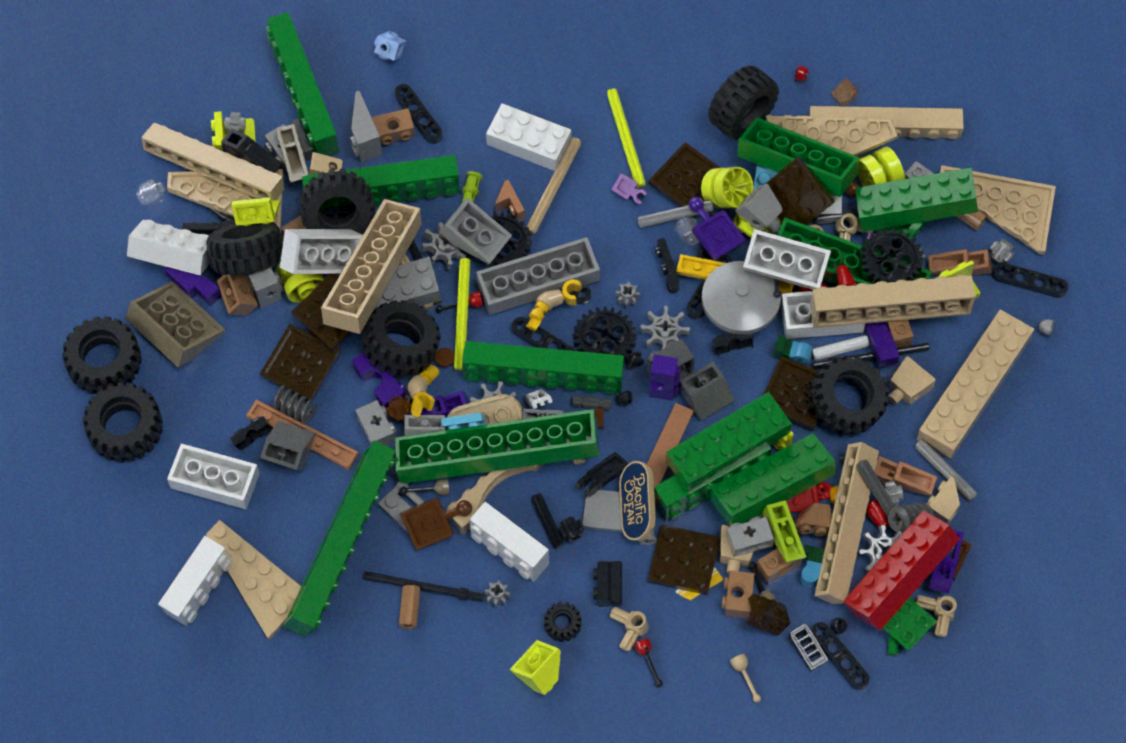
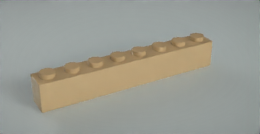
M810 106L809 116L822 118L891 119L898 137L957 139L961 138L963 133V109Z
M153 123L141 137L144 151L257 199L270 197L271 201L276 200L284 190L283 177L278 173L270 172L261 166H256L244 159L232 156L228 152H223L197 139H192L180 132L168 129L166 126Z
M863 442L848 444L815 591L816 597L830 604L844 603L843 601L849 595V587L871 489L859 471L857 464L861 460L866 459L874 472L877 464L879 451Z

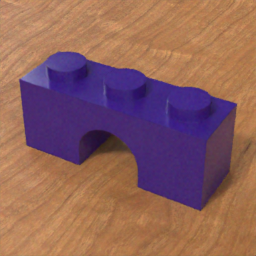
M364 352L351 360L353 369L364 383L372 378L382 381L373 390L375 399L385 409L389 406L388 401L396 396L405 398L404 392H406L403 384L400 381L397 383L394 379L395 376L389 375V372H382L378 366L372 365L371 359H367Z
M654 354L650 373L649 397L673 401L674 394H678L681 366H677L678 358Z

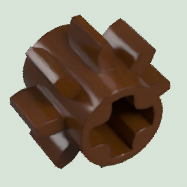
M396 396L388 401L389 406L386 407L388 416L395 418V420H401L405 418V415H409L408 412L411 409L409 399L406 400L402 396Z

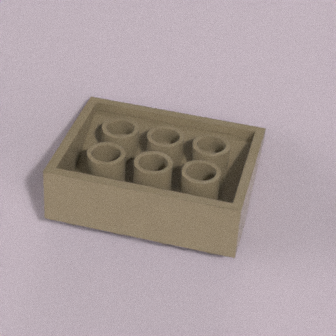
M173 281L131 301L125 317L177 367L192 361L225 332V329Z

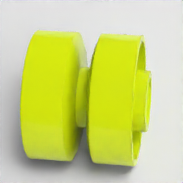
M887 146L875 151L873 156L867 155L859 159L858 177L863 186L905 179L900 160L894 151Z
M741 167L711 169L705 174L701 184L702 196L705 201L712 202L713 208H738L754 189L750 174Z
M280 263L276 268L288 299L294 303L302 302L325 280L323 274H292L281 269Z

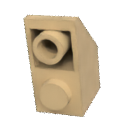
M952 476L947 482L943 480L937 489L939 493L936 497L932 495L927 502L933 510L934 517L947 524L957 514L960 506L955 479Z

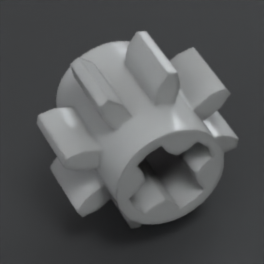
M231 112L230 117L225 118V131L235 129L239 132H245L246 118L240 117L241 113Z
M1001 239L1000 242L998 240L994 241L990 247L993 251L991 257L998 262H1004V260L1008 262L1015 255L1012 252L1014 246L1005 239Z
M630 282L624 285L620 284V291H616V297H619L618 304L622 303L626 308L632 304L636 305V299L640 298V293L637 292L638 286H633Z
M894 481L885 482L884 489L893 504L899 506V501L903 500L901 485L897 486Z
M500 580L494 584L490 582V589L485 590V595L489 596L487 603L492 602L495 604V607L501 603L506 605L505 598H510V593L505 592L508 590V585L505 584L503 586L500 584Z

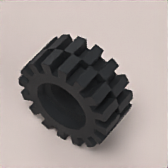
M558 602V605L554 603L551 609H547V614L545 613L544 626L550 638L553 636L555 641L560 639V642H564V639L571 641V637L575 638L581 627V615L578 608L575 609V605L569 606V602H565V604ZM560 615H566L570 618L571 624L567 628L561 629L556 626L555 619Z

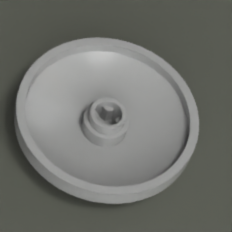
M745 261L729 262L716 268L707 277L702 290V306L707 317L720 329L734 334L755 333L767 327L776 317L781 297L776 298L774 296V278L743 270Z

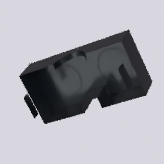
M752 333L721 334L713 338L712 341L714 355H717L718 358L719 354L730 352L732 349L739 350L751 346L753 349Z
M264 416L257 417L247 427L237 430L230 439L234 446L243 453L242 450L252 444L255 439L261 438L272 431L273 426Z

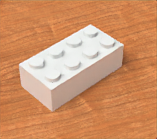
M501 104L486 133V141L488 146L555 171L571 141V129Z
M142 220L129 235L127 256L201 275L210 264L206 245L208 235L192 233L186 229L173 228L171 225L158 224L152 220Z
M285 229L280 268L292 274L342 273L363 235L351 229Z
M754 229L743 270L813 290L821 287L831 251Z
M813 291L782 294L781 312L786 339L864 332L865 323L813 328L810 309Z
M181 444L167 480L171 489L247 509L260 473L257 464Z
M484 502L469 519L471 537L477 543L486 545L488 551L496 556L498 554L502 557L503 562L507 566L515 567L519 570V574L523 578L531 579L534 582L549 565V549L488 503Z
M204 536L158 605L167 615L187 627L189 623L195 620L200 606L207 602L208 594L212 588L215 589L218 586L221 575L230 568L233 558L223 546Z

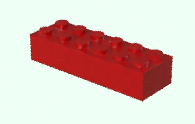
M923 510L843 602L856 617L880 631L956 545L960 538L949 524Z

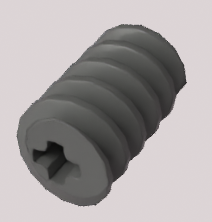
M282 385L274 397V408L281 410L284 414L287 413L290 417L294 416L296 420H301L303 424L310 422L317 411L318 403L312 406L313 400L311 399L305 403L306 397L304 395L300 399H298V392L291 396L292 389L284 392L286 386Z
M927 503L895 506L889 512L888 522L894 531H905L923 510L933 516L934 513Z

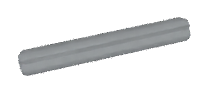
M711 201L704 202L706 212L713 211ZM688 205L638 217V224L640 228L699 214L691 211Z
M921 439L916 443L915 449L947 480L951 476L955 479L957 490L968 501L976 497L977 492L924 440Z

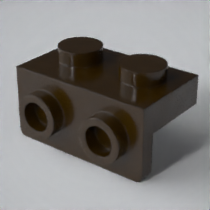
M752 594L748 598L752 614L746 620L747 625L779 636L789 626L790 619L784 604L756 594Z

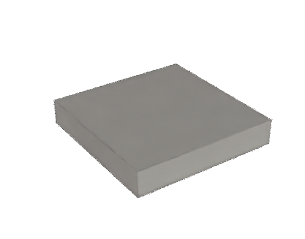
M597 490L594 495L586 496L583 516L584 529L623 533L620 492Z

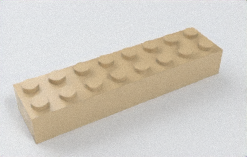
M387 199L383 200L321 307L323 324L358 334L361 333L422 225L420 208Z
M957 275L949 278L940 276L935 279L919 278L914 281L898 280L891 283L881 281L868 285L860 283L856 286L839 285L834 288L818 287L813 289L810 304L813 328L971 314L975 300V291L972 276Z
M1000 309L919 429L917 440H924L932 449L952 459L1030 342L1034 328Z

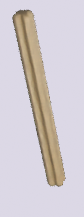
M573 137L566 148L527 225L529 233L535 234L581 145L580 139Z

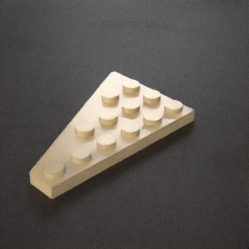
M791 115L766 116L767 121L854 156L899 138L891 119L793 117Z
M941 165L940 173L960 169ZM972 171L978 210L987 215L988 220L1040 255H1044L1056 186Z
M278 169L276 172L283 177V169ZM168 172L167 190L169 193L233 217L232 201L257 199L196 172ZM283 192L276 199L280 200L281 204L274 223L280 228V233Z

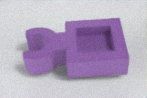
M623 173L620 174L611 189L627 200L633 196L634 201L638 204L643 202L638 198V194H648L644 189H637L638 182Z

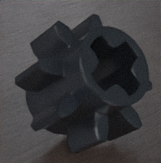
M568 517L560 523L562 527H559V532L563 540L568 538L569 542H573L583 536L584 525L581 519L575 520L574 517Z

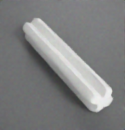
M864 335L813 349L812 356L814 360L865 348L869 346V339Z

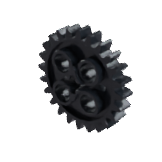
M503 211L500 216L493 212V217L491 218L512 235L511 238H516L517 240L509 239L491 261L490 267L528 256L532 245L530 240L532 234L528 233L529 227H523L524 221L518 223V216L512 219L511 213L506 217ZM501 251H504V252H506L507 254L504 255V254H501L500 252H501Z
M885 227L884 233L878 229L876 235L871 233L870 239L866 238L865 245L861 247L863 252H860L859 255L862 258L860 265H865L862 271L869 272L867 278L874 277V284L877 281L887 283L898 280L913 281L914 277L918 278V271H921L923 267L921 264H923L924 259L921 257L924 252L918 251L921 244L915 245L916 238L910 240V233L903 235V229L899 233L896 232L895 227H893L892 232H889L888 228ZM892 244H897L900 248H894ZM875 251H879V252H881L883 255L879 256V255H876L874 252H875ZM901 261H907L909 265H904ZM883 268H889L891 272H886Z
M604 306L603 311L596 307L595 313L589 310V316L582 314V320H577L578 326H574V347H577L576 350L579 352L623 355L625 359L627 353H632V348L636 346L637 335L634 334L636 333V327H632L633 321H628V315L622 317L621 310L614 313V307L610 311H607L606 306ZM598 323H604V324H606V325L603 326V327H600V326H598L597 324H598ZM621 332L622 335L616 336L614 333ZM594 338L595 341L589 342L587 339ZM610 347L612 350L605 351L604 348Z

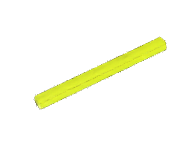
M615 88L609 89L607 96L633 180L638 182L636 188L644 187V175L618 92Z
M461 258L459 263L455 370H463L462 361L467 338L470 259Z

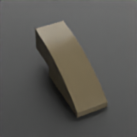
M295 125L276 128L290 183L302 180V176L308 175Z

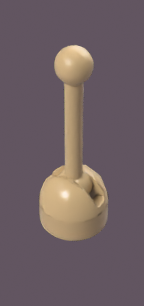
M745 654L732 658L730 663L735 670L742 671L753 694V701L756 703L760 702L761 696L756 693L745 670L748 665Z

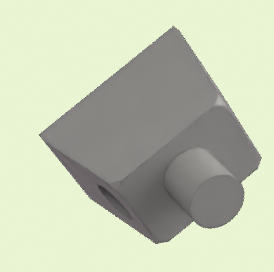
M767 183L756 187L735 210L756 230L769 227L774 233L781 227V223L776 217L782 212V207Z

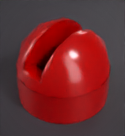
M798 65L794 79L806 81L808 77L805 76V73L810 74L809 70L804 66Z

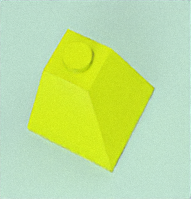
M536 640L509 670L533 691L545 695L552 690L554 684L558 681L561 651L559 648Z

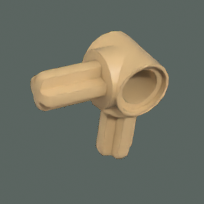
M845 214L838 218L835 223L839 238L850 241L851 235H854L856 232L873 233V231L862 232L860 220L853 214ZM843 220L848 221L849 228L844 226Z
M919 595L916 603L923 609L935 611L934 615L938 618L934 632L935 635L946 637L949 623L954 619L957 607L955 599L951 596L933 599ZM947 605L951 610L945 611L941 606Z
M617 607L611 610L610 618L625 624L627 633L620 643V648L629 652L637 638H641L648 632L649 624L647 619L639 611L628 613ZM638 621L643 622L640 626H634Z

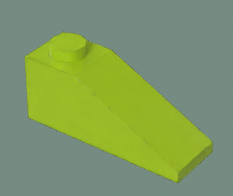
M786 500L767 505L762 512V516L767 518L774 543L785 562L789 563L806 558Z

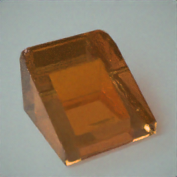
M845 78L831 92V95L844 107L857 97L858 89Z

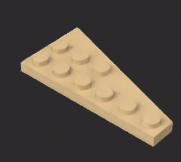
M219 520L207 532L206 537L223 546L233 558L227 572L267 639L270 640L283 626L301 586Z

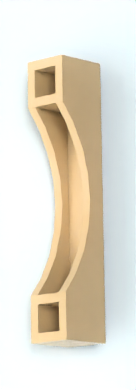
M544 464L491 471L487 476H482L477 481V485L472 489H467L462 494V498L457 502H452L447 507V511L456 508L460 501L467 500L472 504L471 514L468 516L458 515L448 520L464 535L470 530L469 519L483 505L488 494L499 483L515 474L537 471Z

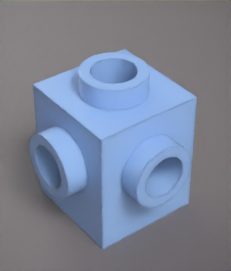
M387 31L377 36L374 42V46H376L374 53L379 54V57L382 59L395 61L401 58L406 40L397 37L398 35L394 32Z

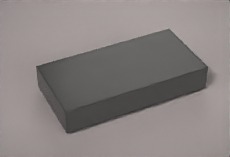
M299 119L294 120L292 124L295 125L305 159L307 161L312 160V149Z

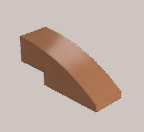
M967 249L928 255L929 270L932 271L931 275H940L945 270L951 271L962 262L968 263L970 261L974 262L972 275L992 273L991 256L988 249L968 252Z
M881 456L877 458L875 474L882 484L894 481L897 486L901 485L902 490L929 496L932 494L937 476L901 461L897 464Z

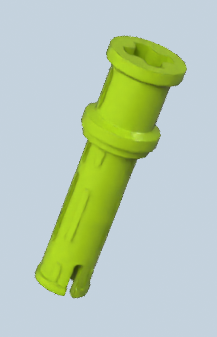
M468 171L466 173V184L462 188V193L464 194L462 203L467 198L474 203L475 197L479 195V183L483 179L480 173Z

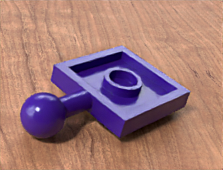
M694 197L689 201L690 210L698 213L703 220L692 231L714 261L746 242V239L724 210L710 217L704 209V201L701 198Z

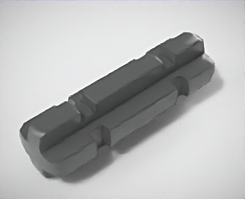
M574 395L572 406L610 410L611 399L603 398L601 400L599 397L590 396L582 398L581 395Z

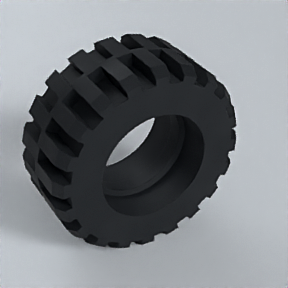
M744 66L736 70L733 75H730L721 84L720 89L714 94L715 97L711 100V106L708 109L709 121L728 138L738 140L757 117L765 120L767 119L766 116L770 115L771 110L775 107V102L778 100L779 88L777 83L755 66Z
M329 169L328 173L323 171L318 173L317 178L312 177L309 180V185L306 184L304 186L303 194L300 196L301 219L306 229H351L357 233L364 234L375 216L374 198L369 184H366L362 177L357 178V173L352 171L346 173V169H340V171ZM332 197H345L356 205L355 209L343 218H330L319 210L322 203Z
M274 222L269 224L257 223L250 226L231 224L213 231L206 240L211 268L218 274H229L232 276L255 273L272 267L281 261L283 243L280 228Z
M394 300L390 301L389 304L387 302L381 304L371 313L362 334V348L365 350V356L367 359H371V364L378 366L380 371L389 372V375L392 376L397 374L400 377H407L408 374L414 376L418 372H423L432 363L440 343V328L437 322L434 323V317L431 314H427L428 311L425 308H419L418 304H409L404 300H401V302ZM393 331L404 333L411 337L416 344L410 346L398 344L391 340L386 333Z
M99 316L93 317L91 321H88V319L82 321L83 324L81 326L76 325L73 328L74 332H70L67 335L66 339L68 342L63 344L64 352L62 356L71 380L80 389H87L88 393L95 394V392L101 389L102 391L106 390V386L111 384L113 387L118 386L117 383H124L127 386L126 383L128 381L131 383L135 379L134 373L138 374L140 370L139 364L142 361L140 347L134 332L131 331L127 324H122L121 320L114 319L112 321L111 317L104 316V319H100ZM111 344L120 349L118 357L107 366L92 367L84 362L88 352L98 345Z
M852 356L837 357L832 362L829 361L811 382L809 399H812V401L810 402V408L815 410L814 416L816 419L820 418L822 421L821 425L825 428L827 426L830 427V431L833 433L840 431V434L847 436L850 432L852 436L858 435L860 432L864 433L884 415L886 406L889 403V398L886 397L889 394V388L884 385L887 382L885 377L880 376L879 373L881 371L878 368L874 369L871 366L873 363L868 360L863 362L861 357L856 356L854 359H852ZM845 381L856 386L863 396V409L850 410L841 405L834 393V383Z
M117 383L118 386L114 387L111 384L106 386V390H99L96 393L97 397H92L89 400L90 406L85 407L83 424L86 435L96 452L100 456L104 455L107 460L112 461L115 458L116 462L123 463L124 459H128V462L135 461L134 458L138 456L141 459L145 456V452H151L154 449L153 444H157L160 440L159 434L163 431V420L159 407L152 394L147 393L146 389L141 386L137 389L136 385L129 383L128 386H125L124 383ZM131 410L141 415L139 425L130 433L114 435L105 430L107 421L117 412Z

